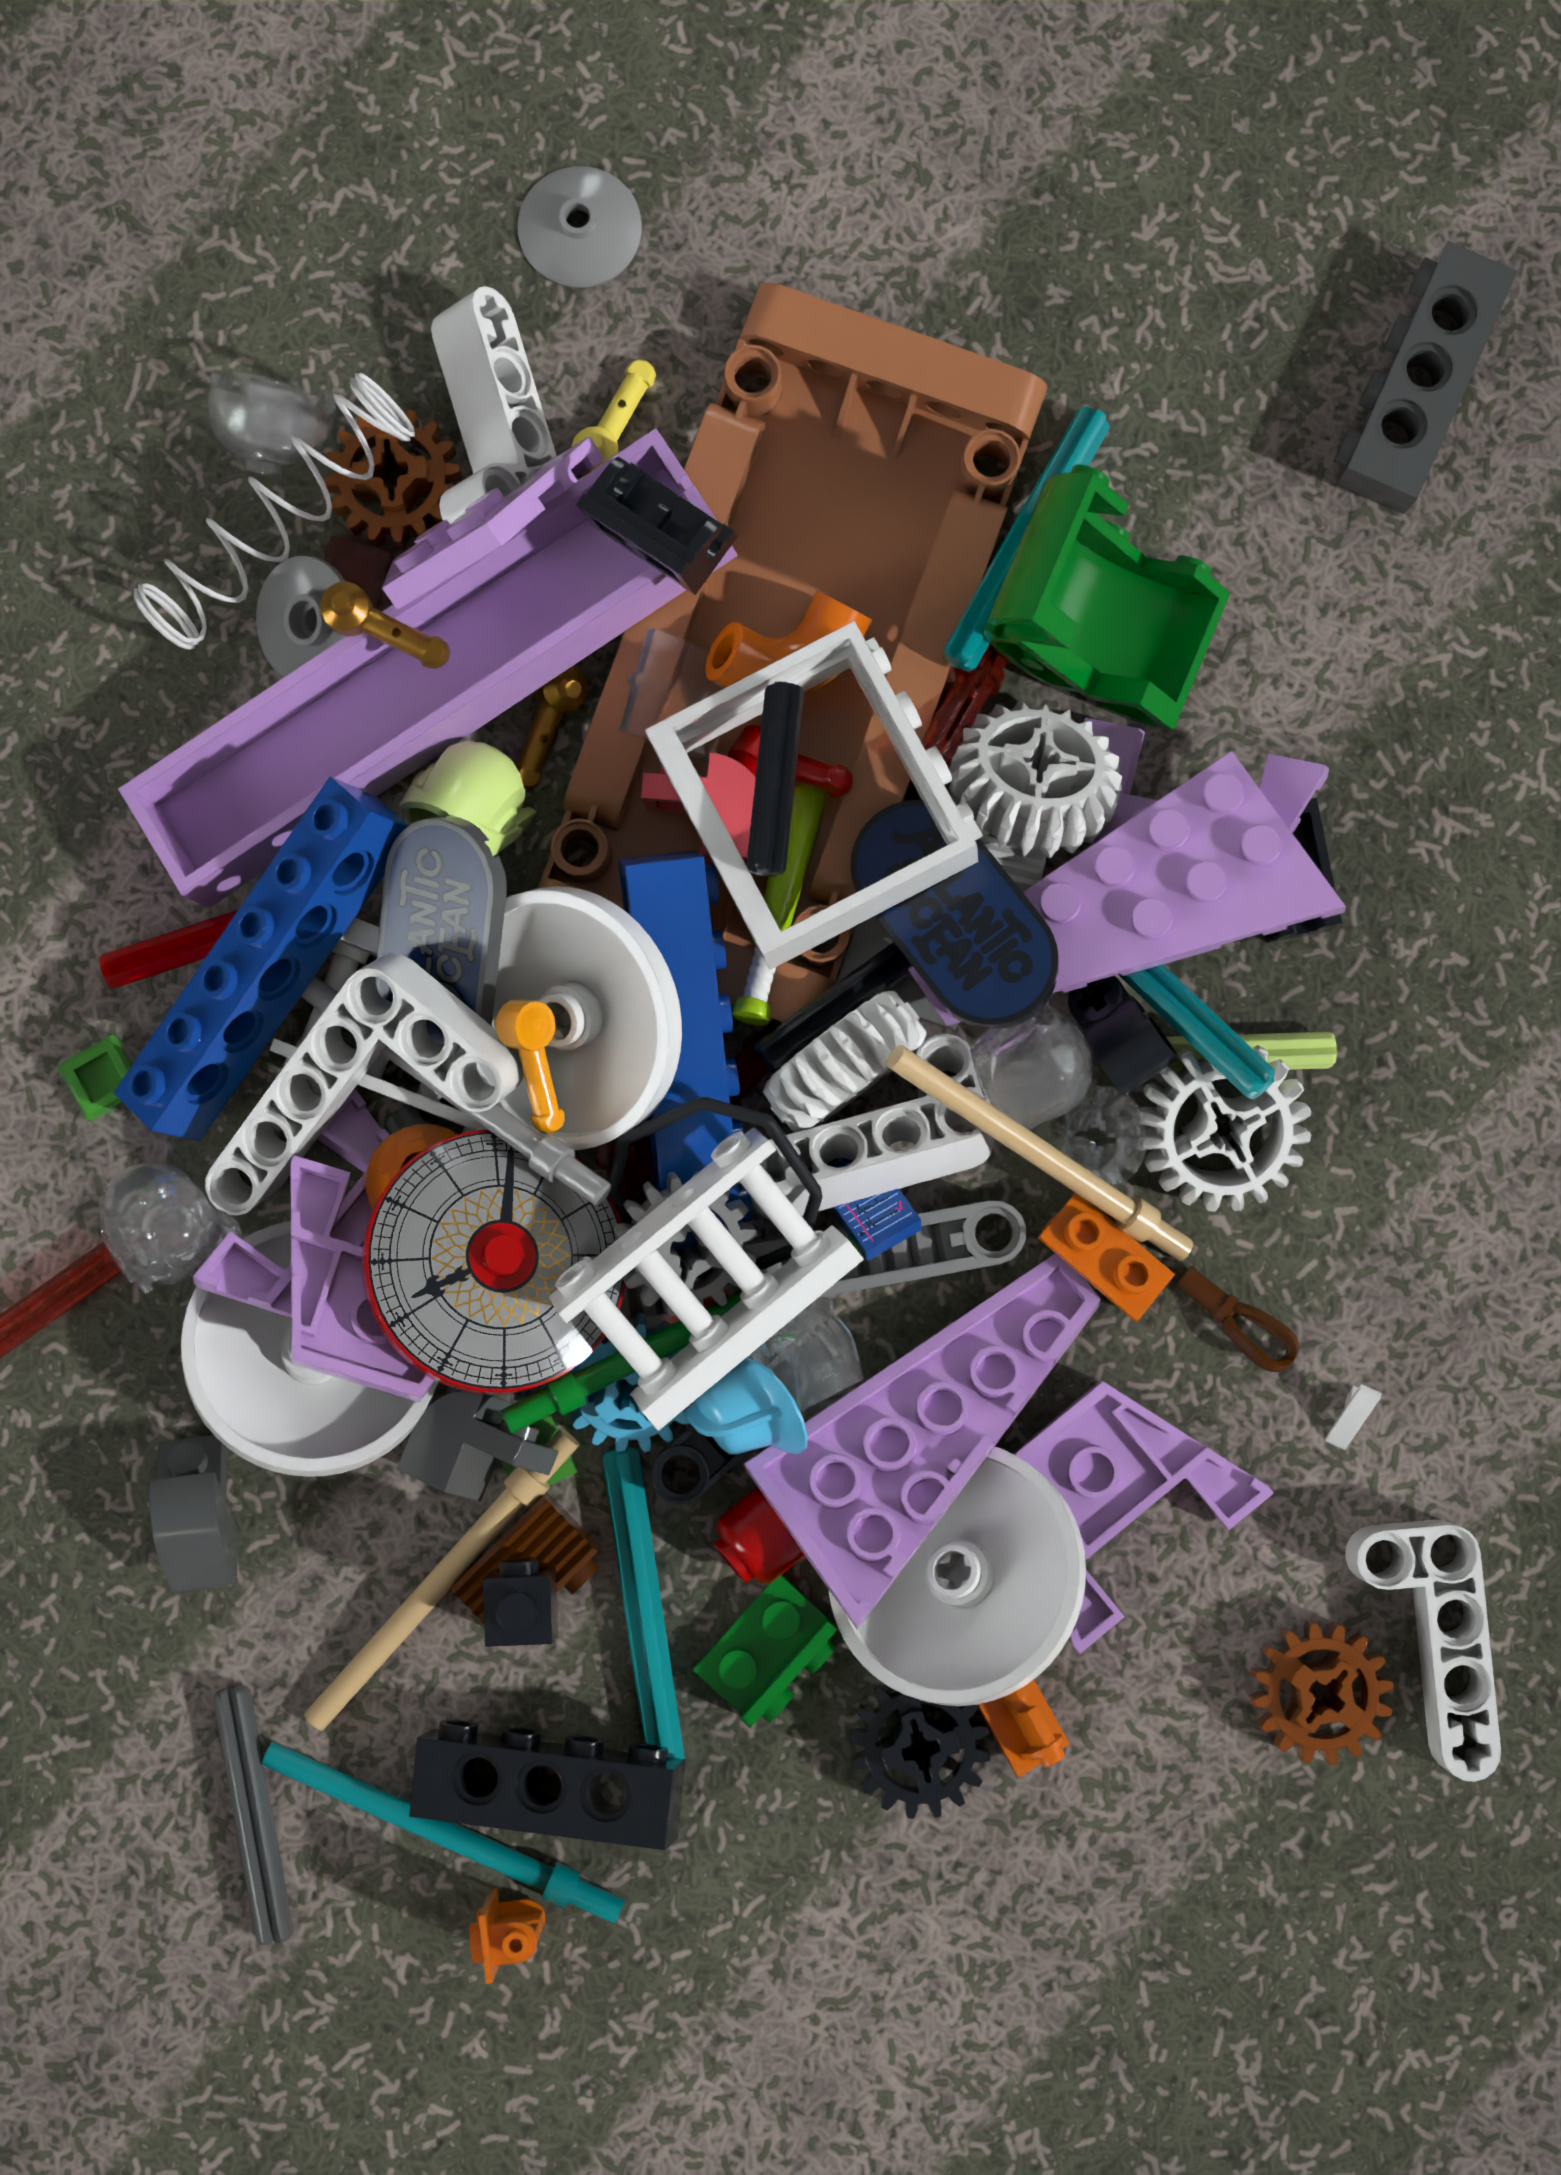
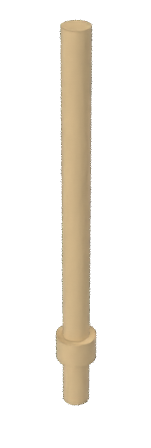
M899 1045L890 1053L886 1063L889 1069L1116 1219L1115 1223L1118 1225L1119 1230L1131 1236L1137 1242L1149 1241L1177 1261L1184 1260L1190 1254L1193 1248L1192 1239L1163 1221L1160 1211L1139 1196L1129 1198L905 1046Z
M560 1428L545 1444L559 1451L550 1475L516 1467L504 1480L506 1489L305 1711L304 1716L313 1727L320 1731L327 1727L525 1505L533 1507L549 1490L550 1485L547 1481L579 1446L578 1441L570 1433Z

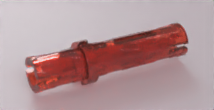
M989 644L979 664L973 671L967 672L960 668L954 669L956 679L921 740L925 750L933 746L937 747L948 769L951 766L957 747L962 745L963 729L973 727L976 715L980 714L988 697L998 694L1005 681L1003 670L1009 660L1002 656L991 644Z

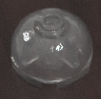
M220 370L212 371L208 397L209 420L215 437L224 448L245 457V470L265 475L282 476L283 465L306 463L292 443L291 435L297 436L318 453L328 441L337 405L334 400V392L320 388L319 395L300 392L301 387L295 386L297 382L235 371L232 373L231 384H229L230 378ZM307 452V454L309 455V457H310L311 459L314 458L312 455H310V454Z

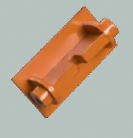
M1074 1193L1063 1208L1050 1218L1041 1229L1042 1233L1038 1237L1040 1241L1135 1322H1138L1175 1275L1135 1239L1119 1230L1118 1225L1100 1209L1077 1193Z
M1035 1680L1007 1696L977 1704L982 1717L1016 1778H1020L1039 1764L1043 1768H1047L1066 1756L1063 1749L1070 1745Z
M491 1887L483 1907L477 1908L476 1922L470 1923L469 1926L473 1964H484L486 1984L493 1983L500 1965L521 1963L528 1960L534 1954L540 1933L546 1921L545 1911L540 1903L529 1898L499 1901L498 1887Z

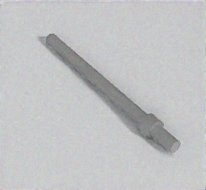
M314 976L301 995V998L324 1013L338 992ZM385 1046L380 1053L529 1158V1167L548 1181L556 1182L560 1180L595 1206L601 1204L608 1196L611 1184L574 1158L575 1151L554 1135L543 1137L498 1104L490 1110L482 1112L467 1111L452 1101L388 1046Z

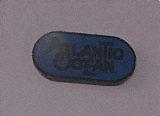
M907 800L893 804L874 815L862 828L854 843L851 854V875L857 892L947 846L923 800ZM979 838L975 840L978 851L977 863L873 917L941 1005L953 1017L973 1026L979 1025L982 1027H993L994 1029L1011 1028L1034 1017L1050 1000L1059 972L1058 947L1046 921Z

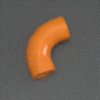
M816 591L802 620L793 631L783 637L771 638L764 636L739 622H732L725 626L710 648L705 665V675L708 680L726 688L855 621L864 637L872 619ZM838 674L805 691L804 697L835 679Z

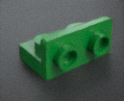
M781 1575L763 1588L693 1667V1671L740 1713V1720L749 1728L760 1717L770 1723L792 1699L794 1693L788 1688V1685L804 1668L811 1674H814L836 1649L837 1644L830 1639L837 1631L836 1623L785 1576Z

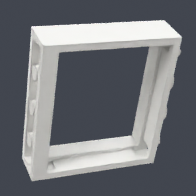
M855 621L645 729L662 767L769 970L978 862L975 840L983 837L974 820L971 808L966 802L957 806L954 804L945 787V784L952 781V776L936 746L927 750L924 749L914 729L922 726V722L913 702L905 690L896 695L894 694L884 674L892 671V668L883 648L879 647L874 637L865 641ZM851 668L947 846L781 932L687 752L762 714L765 689L768 685L779 681L801 686L803 692Z

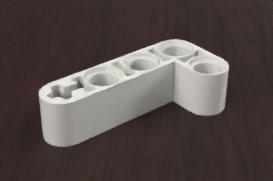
M487 286L477 288L438 314L433 319L431 326L433 342L473 471L471 476L449 488L441 496L439 504L441 517L443 520L447 519L449 524L466 514L465 509L484 494L498 487L505 497L527 483L544 464L557 457L512 309L499 292Z
M939 1034L926 1039L923 1045L918 1048L916 1055L940 1071L956 1073L957 1075L951 1077L952 1079L991 1104L973 1051L966 1041L955 1035ZM919 1088L918 1099L786 1135L807 1168H812V1175L821 1187L822 1201L819 1211L974 1168L984 1163L991 1155L994 1139L978 1127L971 1132L961 1133L954 1131L952 1128L959 1124H973ZM770 1139L769 1141L776 1151L762 1161L760 1165L772 1180L782 1179L781 1182H775V1184L800 1215L803 1216L810 1194L774 1141ZM898 1141H908L915 1144L907 1150H896L889 1147ZM838 1158H846L853 1161L851 1164L841 1168L827 1165L830 1161ZM751 1196L752 1204L755 1207L756 1211L763 1217L769 1219V1217L765 1214V1212L761 1209V1207L756 1203V1201Z
M1442 1520L1380 1524L1360 1528L1350 1537L1346 1545L1345 1558L1348 1568L1357 1578L1378 1589H1413L1428 1745L1433 1758L1439 1765L1463 1781L1476 1782L1486 1779L1496 1770L1500 1762L1501 1744L1481 1552L1477 1540L1466 1529ZM1450 1534L1457 1546L1456 1555L1447 1566L1436 1568L1430 1556L1431 1547L1440 1536ZM1387 1540L1392 1547L1393 1560L1390 1566L1383 1572L1371 1573L1367 1568L1366 1553L1375 1542ZM1458 1600L1463 1608V1619L1454 1630L1442 1632L1437 1622L1438 1612L1446 1602ZM1466 1666L1470 1674V1682L1467 1689L1460 1695L1454 1697L1447 1696L1444 1689V1680L1447 1673L1454 1667ZM1450 1712L1461 1715L1462 1724L1447 1714ZM1463 1731L1476 1741V1747L1466 1749L1465 1760H1462L1452 1752L1453 1747L1463 1745Z

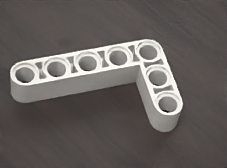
M391 953L381 956L348 978L209 1169L205 1179V1190L208 1198L218 1210L228 1215L238 1216L248 1213L281 1188L290 1176V1164L293 1155L304 1157L385 1046H388L457 1105L473 1112L490 1110L521 1084L524 1074L518 1049L505 1046L500 1041L496 1029L413 960L401 954ZM376 977L384 980L390 987L393 994L392 1002L384 999L379 994L376 987ZM426 1020L434 1022L442 1030L444 1044H440L432 1039L426 1028ZM341 1026L353 1034L357 1043V1050L345 1043L341 1035ZM477 1063L484 1064L493 1072L496 1080L495 1086H490L479 1077ZM306 1075L314 1078L319 1084L321 1097L313 1093L309 1088ZM272 1122L280 1126L284 1131L287 1139L286 1142L280 1140L275 1134ZM239 1169L250 1178L252 1187L246 1185L241 1179Z

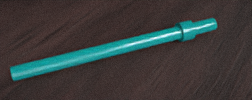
M274 1741L271 1742L265 1753L262 1766L544 1892L541 1899L563 1909L569 1903L613 1924L618 1919L625 1899L579 1879L580 1871L560 1862H557L554 1868L456 1823L409 1817L410 1802Z

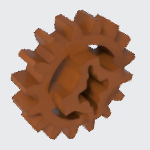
M410 409L405 414L415 431V436L410 437V441H402L357 416L359 428L369 448L375 447L371 452L374 461L372 478L359 480L340 473L331 474L323 478L329 493L340 494L331 501L332 509L336 516L340 517L350 514L345 525L353 536L358 535L367 527L368 539L372 546L375 547L381 545L385 535H392L397 548L405 549L407 534L415 532L419 537L427 531L426 525L431 521L436 524L443 521L439 506L441 496L446 490L451 488L449 484L463 480L460 465L447 463L457 455L451 440L437 443L441 435L438 424L431 421L420 430L416 412ZM340 430L337 435L345 449L343 453L327 452L326 458L355 474L363 475L368 473V458L359 462L365 455V451L357 435L353 436L347 431ZM403 442L419 447L431 460H426L424 455L412 456L404 450ZM392 457H394L398 468H400L403 474L397 478V487H394V500L384 483L390 476L389 470L392 469ZM422 494H429L421 506L410 512L411 507ZM362 497L363 500L374 499L382 506L384 516L368 511L356 498Z
M1312 1619L1305 1620L1304 1636L1299 1638L1288 1628L1281 1629V1638L1285 1645L1278 1651L1274 1647L1264 1644L1261 1651L1270 1660L1267 1669L1259 1667L1251 1668L1250 1675L1263 1684V1690L1250 1694L1249 1702L1255 1707L1267 1708V1712L1256 1721L1258 1726L1264 1732L1274 1731L1279 1728L1280 1730L1276 1734L1273 1744L1282 1752H1286L1297 1743V1757L1304 1763L1310 1764L1316 1750H1320L1324 1760L1329 1765H1337L1338 1749L1345 1747L1356 1758L1361 1756V1746L1357 1739L1365 1734L1369 1738L1379 1740L1382 1735L1377 1727L1372 1724L1375 1715L1381 1717L1391 1716L1393 1711L1379 1701V1694L1394 1689L1391 1680L1375 1675V1672L1386 1663L1384 1657L1377 1652L1363 1656L1362 1654L1369 1640L1358 1632L1344 1642L1345 1626L1338 1622H1331L1327 1628L1326 1635H1322L1318 1624ZM1332 1650V1653L1328 1652L1322 1661L1302 1663L1297 1659L1310 1651ZM1358 1673L1362 1686L1359 1707L1354 1704L1352 1682L1358 1676ZM1283 1677L1289 1681L1291 1702L1285 1709L1286 1714H1284L1280 1703V1685ZM1316 1680L1323 1685H1327L1328 1689L1333 1693L1332 1699L1327 1704L1321 1700H1315L1316 1698L1309 1691L1311 1685ZM1336 1722L1344 1724L1340 1729L1330 1733L1312 1734L1316 1732L1321 1724Z

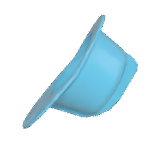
M747 1357L698 1397L685 1411L686 1420L700 1434L712 1436L717 1444L729 1454H740L771 1445L787 1453L799 1455L807 1448L808 1434L795 1400L784 1384L769 1368Z

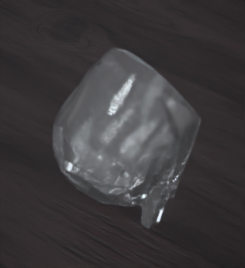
M1048 1003L1034 1017L1020 1025L999 1029L990 1027L974 1039L975 1045L970 1049L974 1069L985 1101L1028 1130L1043 1122L1064 1115L1075 1108L1087 1094L1092 1078L1095 1075L1093 1055L1083 1033L1069 1017L1059 1010L1050 1007Z
M145 1163L122 1169L109 1180L103 1195L100 1225L104 1246L130 1283L136 1282L144 1294L153 1290L151 1284L154 1281L158 1284L174 1286L177 1282L193 1277L230 1231L238 1237L242 1235L239 1223L223 1209H217L209 1200L206 1190L191 1181L180 1168L173 1165Z
M830 1297L818 1298L816 1300V1307H806L747 1357L769 1368L784 1384L795 1400L804 1423L835 1403L837 1395L864 1380L854 1339L841 1319L834 1315V1301Z

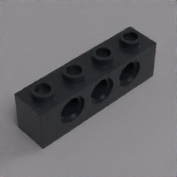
M442 1720L439 1722V1729H432L417 1737L409 1817L666 1850L678 1839L686 1759L668 1757L667 1747L636 1743L629 1745V1752L604 1749L603 1739L578 1735L565 1737V1744L540 1741V1731L527 1728L502 1729V1736L478 1733L477 1723L462 1720ZM476 1758L487 1759L496 1768L498 1782L495 1789L486 1788L476 1780L473 1771ZM539 1766H548L559 1775L562 1789L558 1797L548 1796L538 1787L536 1772ZM602 1774L614 1775L622 1781L626 1790L624 1804L614 1805L602 1797L599 1790V1779Z

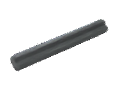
M238 1685L216 1692L213 1702L256 1941L259 1945H272L288 1940L293 1933V1924L265 1769L261 1765L263 1758L251 1691L248 1686Z

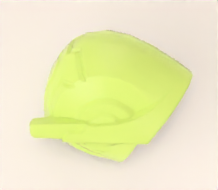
M465 741L448 746L435 763H432L427 770H422L417 774L399 804V807L404 809V818L409 826L417 821L438 816H455L473 823L489 839L485 843L490 848L493 856L523 834V829L530 824L536 814V811L531 807L522 808L525 799V789L520 773L513 761L497 748L482 742Z

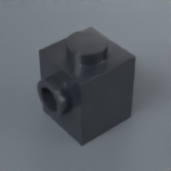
M531 1558L499 1561V1570H491L483 1578L485 1647L553 1644L559 1634L556 1568H539V1559Z

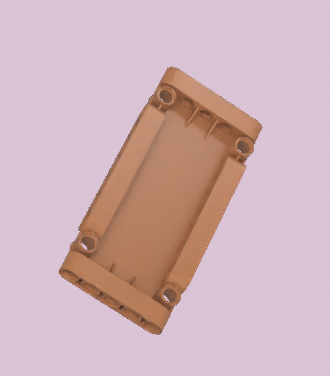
M770 282L759 284L736 349L726 362L724 381L716 403H710L704 414L684 468L691 483L696 487L717 521L721 524L724 523L737 534L738 537L732 546L738 556L711 573L696 595L686 590L624 631L572 773L563 804V809H566L561 826L557 828L552 836L551 853L538 888L560 886L582 889L597 894L623 909L618 859L692 850L700 853L701 839L687 813L646 810L641 799L643 772L659 774L660 766H662L645 729L724 689V687L708 680L705 675V665L708 653L716 637L725 626L732 622H739L767 637H783L793 631L802 620L816 591L872 619V622L864 639L867 641L874 637L879 647L883 648L892 668V671L884 674L895 695L905 690L913 702L922 722V726L914 729L922 745H924L952 667L947 663V658L943 654V648L987 570L1008 507H1005L1048 389L1047 384L1041 378L1012 365L790 287ZM751 372L764 375L770 382L764 390L757 393L745 392L736 383L744 374ZM993 455L1001 459L1005 465L1006 472L997 477H986L977 471L973 462L980 456ZM851 668L839 673L835 679L805 696L803 700L798 754L832 766L841 764L847 767L853 774V786L851 791L839 798L832 797L826 790L820 789L826 797L825 807L791 926L857 893L851 875V854L854 843L862 828L874 815L893 804L904 801L911 781ZM762 714L687 752L694 768L698 770V776L707 778L710 752L728 757L729 750L746 726H761ZM795 780V785L806 784ZM587 837L596 841L599 846L598 855L589 865L576 867L565 861V849L574 839ZM716 869L719 885V904L709 905L712 930L720 929L722 931L726 952V968L716 969L718 994H728L732 1009L735 999L744 995L749 968L752 965V957L755 954V945L748 928ZM750 873L764 898L768 877ZM854 927L838 934L839 941L832 950L824 953L808 950L776 967L767 1001L771 1006L770 1023L780 1025L834 985Z

